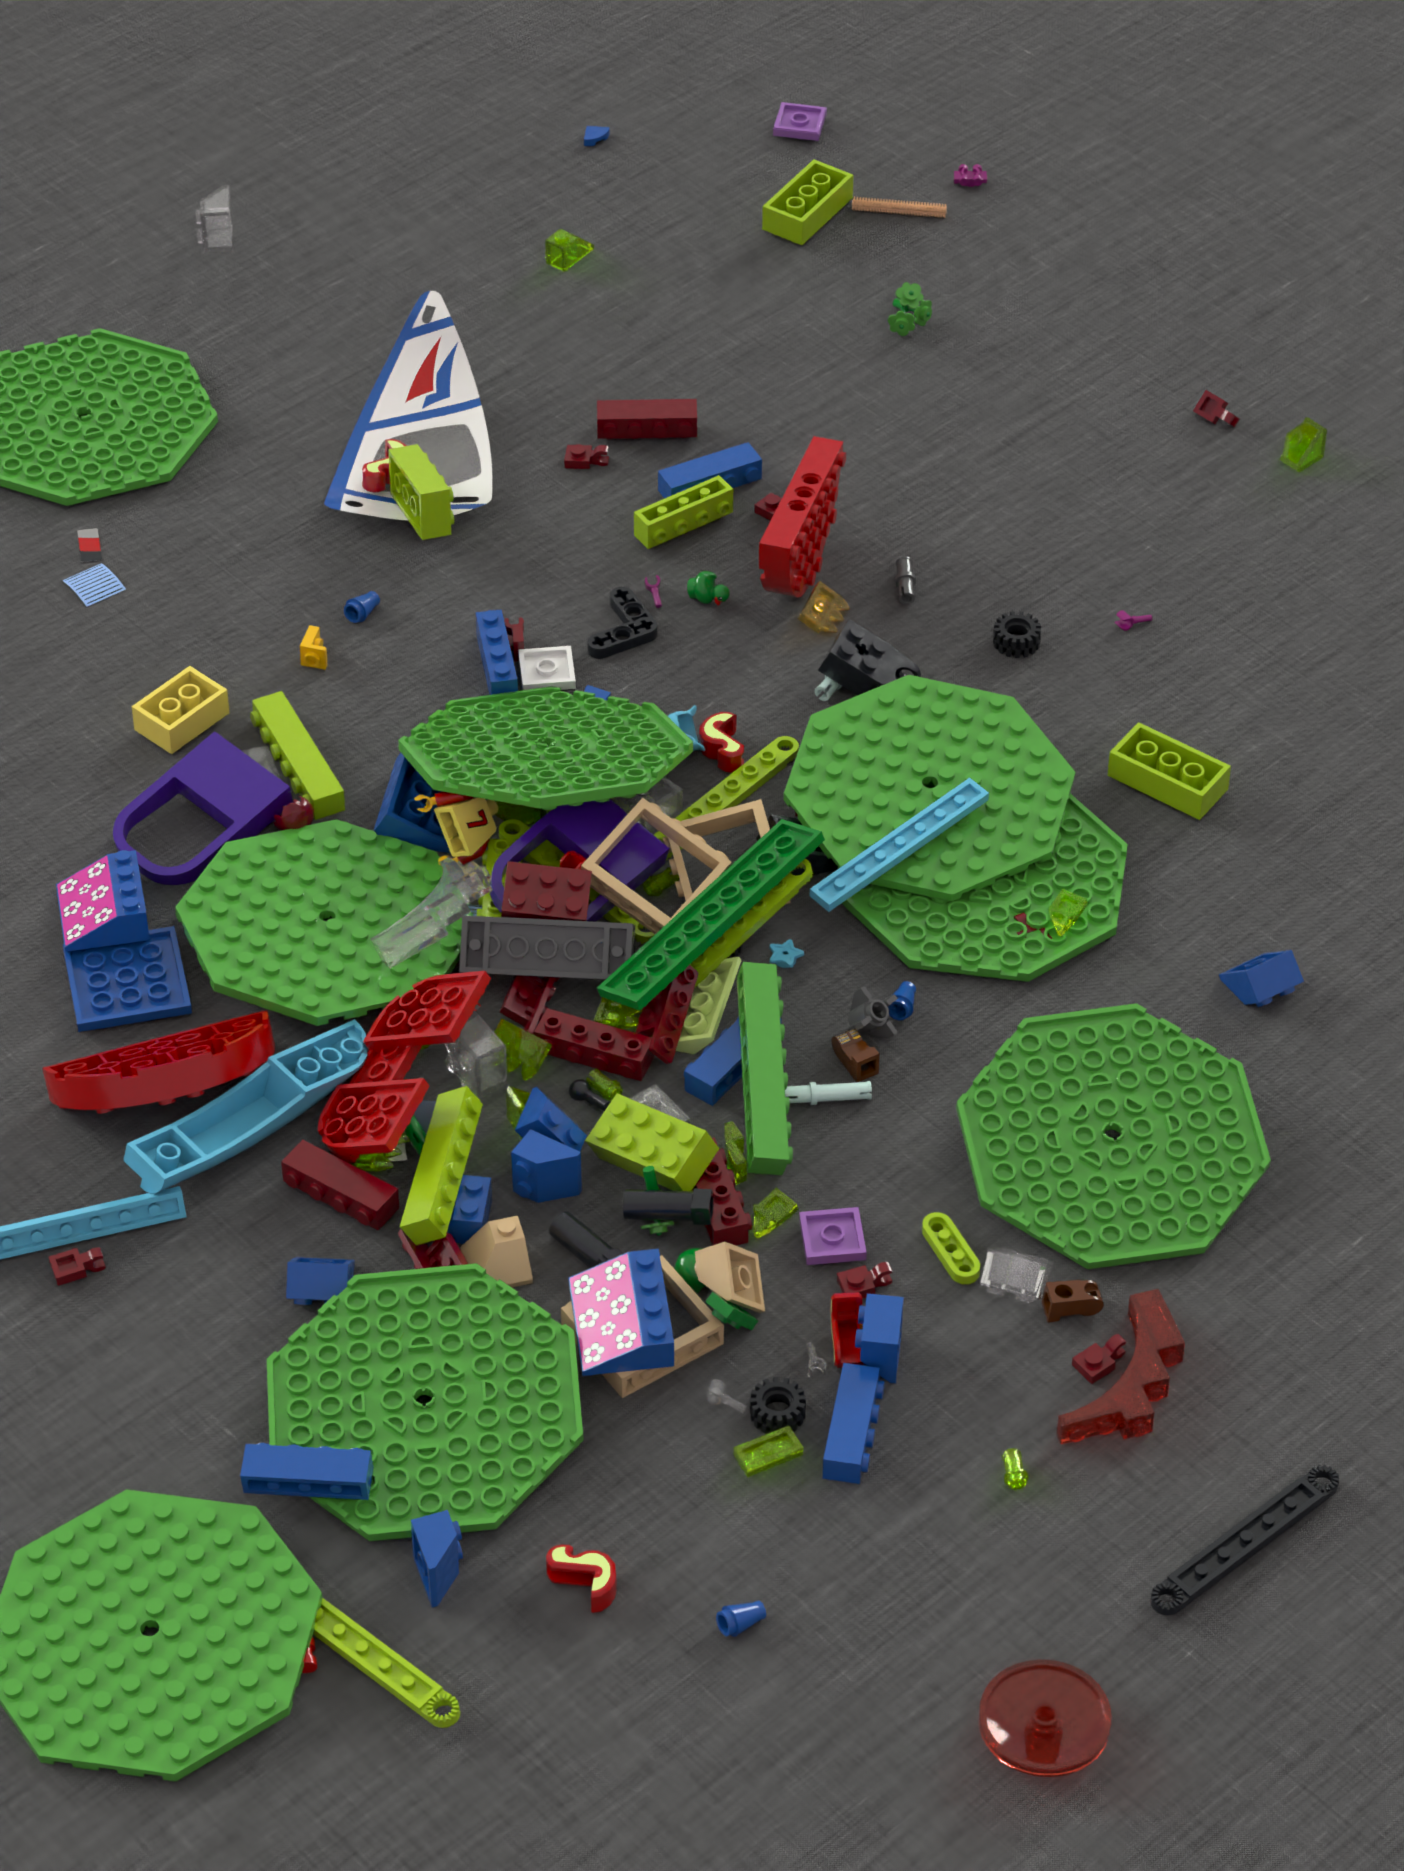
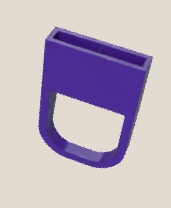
M214 731L119 813L113 826V838L117 851H134L135 849L126 842L129 831L177 794L183 795L227 828V830L192 860L179 866H159L150 862L137 851L136 854L139 872L146 878L165 885L187 884L197 880L226 842L256 836L274 820V815L282 813L283 806L293 803L290 786Z
M611 799L606 802H583L579 806L561 805L548 812L505 850L495 862L490 878L489 891L496 908L502 912L504 895L502 877L507 870V861L520 862L545 840H549L564 854L572 850L588 859L628 813ZM637 822L602 860L599 866L634 891L665 864L669 847ZM600 894L588 905L586 921L597 922L616 905Z

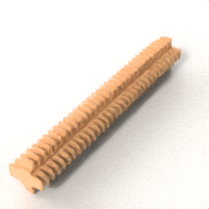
M855 196L852 200L853 211L864 210L866 212L867 210L869 212L870 210L872 212L873 209V212L876 210L879 213H902V215L904 213L905 215L907 213L908 215L910 213L913 215L914 213V216H916V213L919 216L920 213V216L923 214L926 217L945 218L947 213L946 204L943 206L940 203L939 205L937 203L936 205L935 203L933 205L930 203L929 205L927 202L926 205V202H924L923 205V202H921L920 205V202H918L917 205V202L914 204V201L912 204L911 201H909V204L906 201L905 204V201L902 203L901 200L899 203L898 200L896 203V200L891 201L890 199L889 201L888 199L886 201L885 199L883 201L880 199L879 202V198H877V201L876 198H874V201L873 198H871V201L868 198L867 201V197L865 200L864 197L862 200L861 197L859 200L858 197L855 200Z

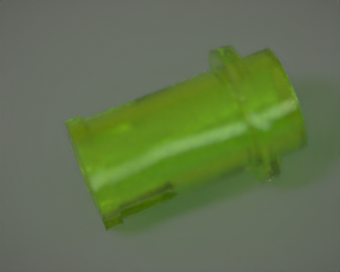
M668 867L655 876H649L643 884L644 890L649 896H660L664 889L679 881V875H670L672 870L671 867Z
M594 1069L589 1073L595 1080L589 1077L586 1078L591 1087L600 1092L602 1097L608 1101H612L617 1093L622 1095L623 1089L620 1082L609 1079L598 1069Z
M1010 1448L1001 1455L1006 1472L1004 1482L1009 1488L1018 1490L1026 1486L1029 1476L1023 1467L1021 1451L1016 1448Z

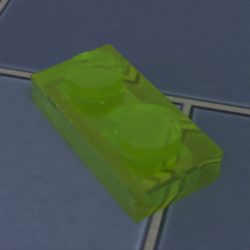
M786 1426L733 1447V1455L746 1476L750 1477L803 1456V1446L791 1427Z

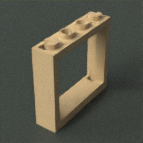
M642 798L581 865V870L592 871L590 884L592 889L656 934L731 866V861L723 852L716 851L710 847L701 836L692 834L685 829L679 820L670 818L663 813L657 804L649 803ZM640 818L713 870L671 918L599 866L602 860Z
M761 799L680 821L685 829L699 836L709 835L756 822L760 838L770 830ZM663 837L664 844L669 847L668 853L672 852L674 857L669 859L672 874H678L680 878L679 881L675 882L679 898L685 897V900H687L693 893L680 847L670 838Z
M662 1255L660 1260L665 1287L700 1326L674 1339L673 1367L602 1374L622 1398L724 1344V1324L712 1314L709 1307ZM570 1301L561 1307V1325L566 1324L574 1330L575 1344L578 1346L572 1303Z

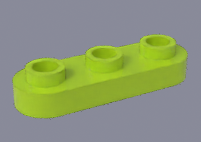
M940 1212L930 1213L925 1216L922 1222V1234L951 1278L960 1284L974 1283L980 1276V1262L949 1216Z

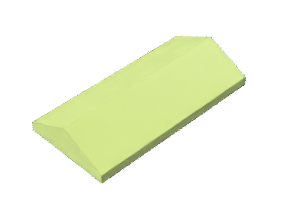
M740 957L726 958L694 988L676 1051L696 1054L714 1041L741 963Z

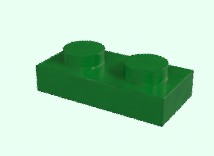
M714 1292L705 1301L714 1308L712 1314L724 1323L728 1322L738 1330L743 1326L752 1331L758 1323V1320L742 1307L726 1301Z

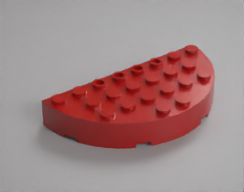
M813 436L759 542V569L764 570L760 580L765 591L801 597L809 586L814 585L816 572L819 573L821 571L823 562L821 556L826 539L829 536L830 526L835 523L837 517V509H834L838 497L840 470L846 462V452H843V441Z
M267 1010L43 1067L42 1069L49 1099L53 1104L59 1106V1108L96 1110L98 1114L110 1112L114 1108L158 1102L159 1105H167L175 1102L177 1097L185 1095L189 1098L201 1096L205 1093V1089L238 1077L249 1076L255 1071V1068L265 1063L268 1057L274 1054L276 1048Z

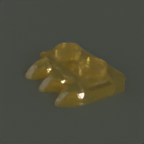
M819 581L812 590L797 619L818 634L821 631L837 633L838 629L833 621L843 622L844 618L839 610L848 611L850 608L842 596Z

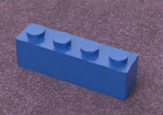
M749 442L659 470L658 491L665 499L718 475L732 488L762 479V459Z
M502 609L476 612V634L489 695L518 691L517 675Z
M739 1016L736 1022L729 1029H724L719 1038L712 1045H708L702 1052V1055L694 1063H689L684 1071L685 1091L711 1106L742 1078Z
M843 1363L823 1458V1479L860 1484L862 1472H868L870 1454L866 1453L867 1447L873 1448L875 1429H871L872 1423H878L880 1405H876V1400H882L885 1381L879 1380L880 1368Z
M258 1443L245 1445L240 1478L244 1493L369 1500L374 1467L370 1450L360 1448L333 1449L328 1446H321L319 1448L301 1447L294 1444L276 1446Z

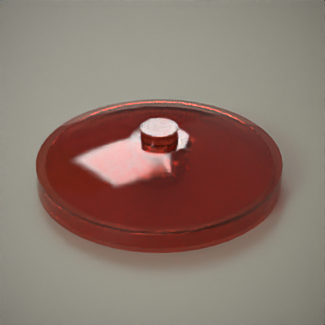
M1038 1659L1014 1664L997 1674L989 1682L982 1694L979 1707V1727L985 1744L1001 1762L1016 1771L1028 1775L1057 1777L1077 1772L1091 1764L1101 1754L1110 1735L1111 1708L1103 1689L1087 1673L1064 1662Z

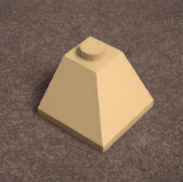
M518 1216L487 1222L460 1247L468 1264L477 1263L486 1269V1273L497 1281L500 1279L512 1288L533 1283L526 1241Z
M727 1242L695 1251V1272L701 1283L726 1301L759 1313L765 1312L758 1254Z

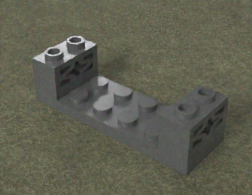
M462 915L459 972L486 971L488 975L606 980L634 954L635 925L631 923Z

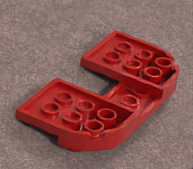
M486 971L444 974L424 979L412 985L413 989L407 991L402 997L396 996L382 1010L363 1041L369 1049L363 1066L354 1074L349 1084L337 1085L319 1118L318 1133L322 1136V1142L334 1156L348 1163H355L361 1154L391 1153L396 1148L401 1135L410 1124L412 1116L430 1087L424 1078L404 1080L403 1078L410 1070L414 1059L423 1045L454 1043L459 1038L468 1018L471 1017L476 1004L491 980Z

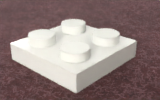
M571 646L518 650L522 690L550 686L559 687L561 690L576 689Z

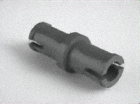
M902 556V565L899 558L896 560L897 575L895 577V584L899 591V602L908 605L910 601L912 603L915 601L914 585L916 584V577L912 570V559Z

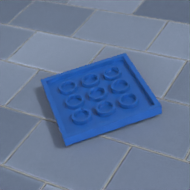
M174 926L149 930L150 940L68 952H65L64 944H62L78 1032L192 1013Z

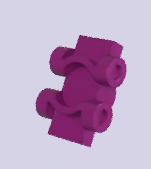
M965 164L959 166V171H954V184L960 183L962 186L973 187L987 183V171H982V167L979 164L973 166V171H968V167Z

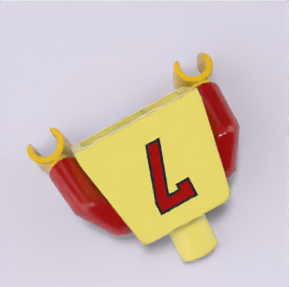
M444 791L435 793V797L431 798L423 794L414 798L416 801L426 799V806L417 809L421 812L430 811L433 805L438 806L434 811L451 855L454 857L451 858L448 855L441 856L438 863L439 865H445L447 862H450V866L446 868L450 875L456 872L457 865L461 864L463 866L485 853L490 837L496 832V825L492 816L498 812V805L494 800Z

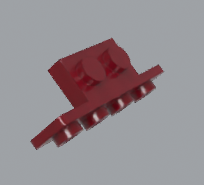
M691 965L643 1007L638 1019L639 1023L636 1033L652 1037L649 1051L665 1064H670L673 1061L698 978V971Z
M514 975L499 1013L524 1026L516 1044L519 1048H522L527 1041L533 1042L537 1023L540 1022L548 1008L545 1006V1003L550 1001L556 990L553 983L557 982L560 977H544L541 979L537 976Z
M402 1229L398 1232L403 1242L402 1247L411 1256L415 1269L468 1264L453 1236L449 1233H446V1237L435 1240L428 1247L426 1243L416 1246Z

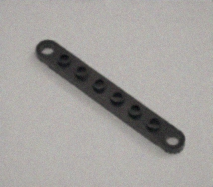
M1317 1465L1306 1475L1299 1477L1168 1575L1167 1579L1157 1584L1151 1593L1150 1602L1152 1608L1162 1615L1178 1613L1333 1496L1338 1490L1339 1474L1336 1473L1335 1469L1332 1470L1330 1466L1328 1468L1326 1467L1327 1465H1323V1467ZM1323 1477L1330 1480L1331 1483L1329 1486L1327 1484L1324 1487L1323 1484L1322 1486H1320V1483L1317 1484L1315 1479ZM1167 1594L1174 1597L1175 1601L1164 1604L1158 1598L1161 1595Z

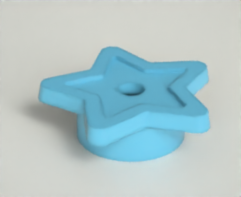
M791 939L783 944H770L769 946L773 953L769 962L775 963L782 968H792L796 963V959L805 955L803 950L794 947Z

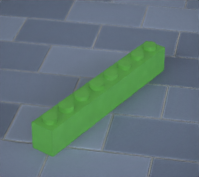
M742 962L737 975L748 1173L783 1175L787 1164L792 1162L793 1149L788 1146V1139L791 1135V1122H787L786 1119L790 1101L789 1097H785L788 1074L783 1072V1066L786 1062V1049L782 1048L781 1042L785 1034V1026L780 1024V1017L783 1013V1001L779 1000L778 993L781 991L782 980L781 976H777L776 964Z

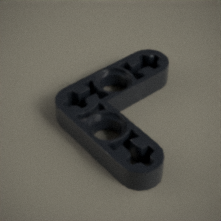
M616 587L610 592V605L624 624L590 636L587 641L588 654L595 659H603L655 640L658 634V624L630 588ZM632 612H635V613H639L640 615H638V616H629L628 614H629V613H632ZM619 636H627V637H629V638L626 639V640H619V639H617V637H619Z

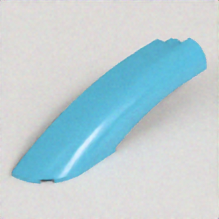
M354 1019L268 1057L264 1065L200 1109L172 1124L127 1143L123 1161L142 1178L140 1187L148 1193L155 1194L236 1156L296 1119L335 1090L337 1085L344 1083L363 1066L368 1055V1048L363 1043L366 1037L365 1031Z

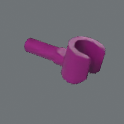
M658 575L655 576L657 582L655 585H650L646 577L645 588L652 593L656 608L662 607L658 590L660 587V577Z
M1121 610L1116 614L1120 620L1114 623L1122 630L1127 631L1133 624L1152 621V615L1130 616L1124 610Z

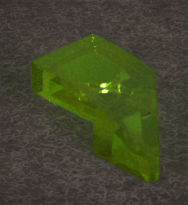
M1063 888L1052 905L1049 906V914L1059 936L1064 935L1087 907L1086 898Z
M730 1121L725 1123L724 1126L725 1154L728 1170L732 1169L737 1185L747 1181V1160L742 1154L744 1153V1137L735 1123Z
M776 1187L759 1204H753L754 1236L760 1238L783 1224L799 1210L797 1203Z

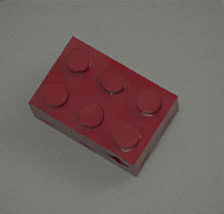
M507 861L501 917L586 921L592 871Z

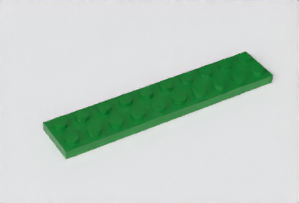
M781 819L597 987L599 995L640 1011L733 924L740 920L771 889L777 886L809 854L814 852L825 841L822 831Z

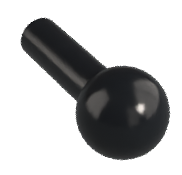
M577 1079L569 1087V1095L572 1099L577 1101L586 1100L602 1111H605L611 1103L593 1092L591 1085L586 1080Z

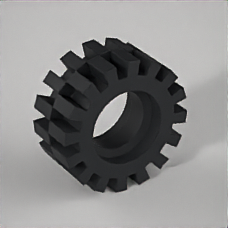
M1012 611L1010 616L1004 613L1002 618H997L994 623L993 644L995 649H999V653L1003 654L1006 652L1007 657H1011L1014 654L1015 658H1020L1022 654L1025 658L1028 657L1029 653L1033 655L1035 650L1039 649L1041 624L1038 623L1036 617L1032 619V615L1029 613L1024 616V612L1019 611V615H1015V611Z
M773 1377V1382L771 1383L767 1378L763 1380V1386L760 1383L755 1385V1390L752 1389L750 1398L751 1422L754 1421V1426L757 1429L761 1427V1432L765 1434L768 1430H771V1436H777V1431H781L782 1436L788 1435V1429L793 1433L797 1430V1425L801 1427L803 1419H805L806 1396L802 1387L798 1389V1383L793 1381L790 1385L788 1378L784 1377L783 1382H779V1377ZM773 1402H782L787 1404L789 1408L782 1411H774L767 1408L766 1405Z

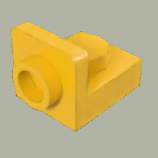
M309 625L300 644L301 665L325 670L327 667V648L323 647V639L320 638V627Z

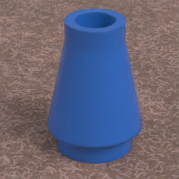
M370 591L367 594L349 599L344 606L345 617L353 623L363 622L380 603L379 595L374 591Z
M904 981L893 993L898 999L888 1006L891 1018L904 1020L912 1015L916 987L913 983Z
M759 1600L752 1603L724 1606L716 1614L718 1628L724 1636L731 1635L736 1637L758 1621L765 1619L766 1609Z

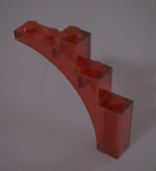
M1159 1289L1130 1295L1128 1317L1133 1327L1136 1345L1133 1358L1122 1377L1100 1398L1075 1411L1058 1416L1056 1435L1060 1444L1079 1442L1085 1438L1101 1434L1107 1435L1117 1430L1120 1431L1123 1439L1141 1437L1153 1431L1155 1412L1149 1401L1155 1402L1168 1397L1170 1376L1165 1366L1171 1367L1183 1362L1185 1341Z

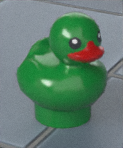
M702 571L696 578H690L687 583L689 597L697 599L703 604H709L715 600V603L719 606L721 602H725L729 598L730 590L725 585H716L715 579L717 576L711 571Z

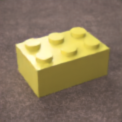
M191 666L132 706L134 730L170 754L179 750L230 713L227 689Z

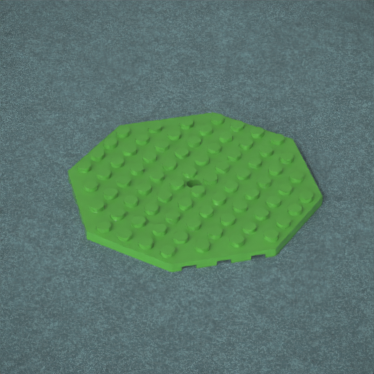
M101 328L91 330V335L78 337L77 334L57 338L58 342L48 345L39 342L24 346L22 351L11 353L10 350L0 352L1 487L69 506L171 481L218 423L217 412L215 408H212L210 398L205 388H202L200 379L194 367L191 366L186 352Z
M906 675L810 716L784 791L783 800L788 807H792L798 814V820L803 826L822 831L825 841L819 847L828 859L832 858L839 869L965 780L971 778L989 792L988 801L870 883L952 902L961 898L962 894L972 889L978 891L994 884L997 878L1004 875L1010 877L1028 869V865L1039 860L1045 862L1052 858L1074 783L1075 771L1014 697ZM930 781H933V784L935 785L934 788H926L925 786H923L924 784L930 783Z
M553 686L450 700L446 703L444 711L437 710L428 717L427 724L420 723L411 730L410 737L403 736L398 740L399 751L433 790L542 808L544 810H553L561 805L579 806L583 802L588 801L606 802L614 797L632 798L636 794L646 793L693 752V741L654 703L643 702L642 706H639L638 704L630 703V699L609 696L607 701L603 698L595 697V693L577 690L571 695L567 692H561V688Z
M930 781V783L923 785L926 788L935 787L933 781ZM1070 793L1052 858L1045 862L1040 860L1028 865V869L1010 877L1004 875L997 878L994 884L978 891L974 889L962 894L961 898L952 902L868 884L842 902V904L909 968L1029 982L1116 935L1128 844ZM1024 912L1027 915V924L1037 930L1027 933V927L1023 923L1016 921L1014 916ZM1045 928L1044 935L1039 929ZM1022 930L1024 931V932H1023L1022 934H1020V935L1017 934V932H1019V931H1022Z
M337 819L306 825L298 829H287L226 842L175 908V915L178 921L182 923L184 933L191 947H194L197 959L204 973H207L213 991L316 1026L328 1024L329 1019L343 1016L346 1020L367 1015L368 1010L377 1008L383 1010L396 996L402 997L407 991L412 990V985L437 975L450 974L460 960L462 915L473 916L445 865H439L438 860L440 857L436 851L397 838L377 835L372 830Z
M1137 1003L1024 1018L1018 1025L1015 1033L995 1053L994 1059L988 1066L983 1068L974 1079L973 1085L965 1094H962L956 1104L980 1206L1086 1269L1205 1253L1269 1168L1271 1162L1242 1063L1234 1058L1229 1060L1216 1052L1217 1049L1199 1038L1195 1040L1183 1034L1181 1032L1182 1029L1163 1018L1160 1020L1146 1012V1008ZM1108 1130H1115L1119 1132L1120 1136L1114 1140V1138L1108 1137L1104 1133Z
M477 1263L354 1275L347 1282V1287L338 1296L333 1295L318 1310L316 1317L308 1324L304 1323L288 1338V1343L279 1352L274 1351L267 1358L269 1445L288 1446L294 1444L301 1447L319 1448L321 1446H328L333 1449L360 1448L371 1451L374 1468L369 1500L309 1497L368 1541L412 1537V1519L448 1510L452 1522H458L461 1533L497 1529L584 1441L574 1330L566 1324L561 1325L552 1319L550 1313L534 1302L529 1303L520 1297L518 1291L502 1280H495L486 1273V1269ZM422 1395H428L432 1397V1400L426 1403V1406H423V1404L416 1401L417 1398Z
M126 1489L15 1551L0 1594V1704L41 1763L54 1764L57 1761L71 1763L75 1768L99 1771V1768L117 1770L118 1774L140 1777L150 1774L162 1776L163 1780L178 1781L290 1715L296 1686L298 1687L305 1654L313 1636L318 1609L321 1607L322 1592L256 1506ZM146 1626L159 1629L153 1636L142 1634Z

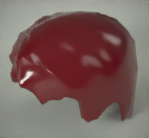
M299 796L301 798L300 801L294 799L293 803L283 806L282 815H274L276 822L273 823L275 827L282 831L311 825L314 817V808L309 800Z

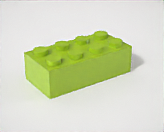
M813 159L763 205L762 230L803 245L853 198L854 175Z
M418 444L389 449L390 494L420 538L426 540L452 535L451 525L454 524V514L451 510L450 502L454 500L453 491L445 483L443 475H439L435 464L429 461L427 453H424Z
M1138 722L1110 751L1107 776L1200 820L1227 792L1231 766Z
M618 1093L585 1140L599 1159L643 1178V1168L653 1166L657 1183L673 1191H692L719 1150V1147L706 1130Z

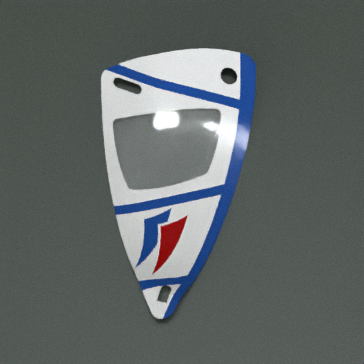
M427 291L419 297L365 403L324 502L325 506L331 509L409 521L391 496L390 484H386L384 491L376 493L369 492L362 487L363 465L386 458V439L399 440L407 446L418 444L422 451L427 453L429 461L435 464L439 475H443L447 486L452 488L454 498H479L476 502H450L454 515L481 507L492 499V461L483 408L457 330L442 296L436 291ZM426 305L436 307L432 320L429 323L422 321ZM356 501L363 504V506L353 507L345 502Z

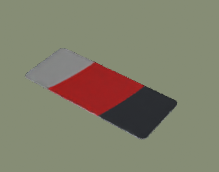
M98 529L78 530L81 562L102 560Z

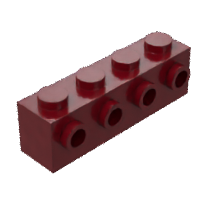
M697 399L597 400V439L697 437Z
M549 1008L546 1009L534 1031L536 1052L641 1082L654 1059V1054L649 1051L652 1037Z
M723 1148L718 1150L692 1191L694 1189H712L714 1201L711 1225H704L712 1246L722 1242L737 1246L748 1243V1230H752V1220L749 1212L744 1213L743 1197L741 1192L736 1191L734 1188V1174L732 1169L727 1170V1158Z
M303 1139L281 1161L283 1181L288 1186L297 1188L309 1194L313 1199L320 1200L332 1206L336 1211L345 1213L357 1219L361 1224L368 1225L378 1231L400 1208L398 1188Z

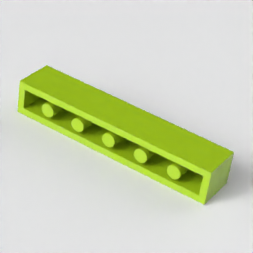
M279 691L252 700L253 711L250 712V718L253 726L259 727L263 742L270 745L271 754L275 761L279 760L283 775L290 778L294 793H299L301 797H305L310 801L314 808L313 818L317 820L345 811L343 788L284 693Z
M467 1086L438 1094L400 1223V1228L416 1246L446 1237L483 1106L480 1099Z

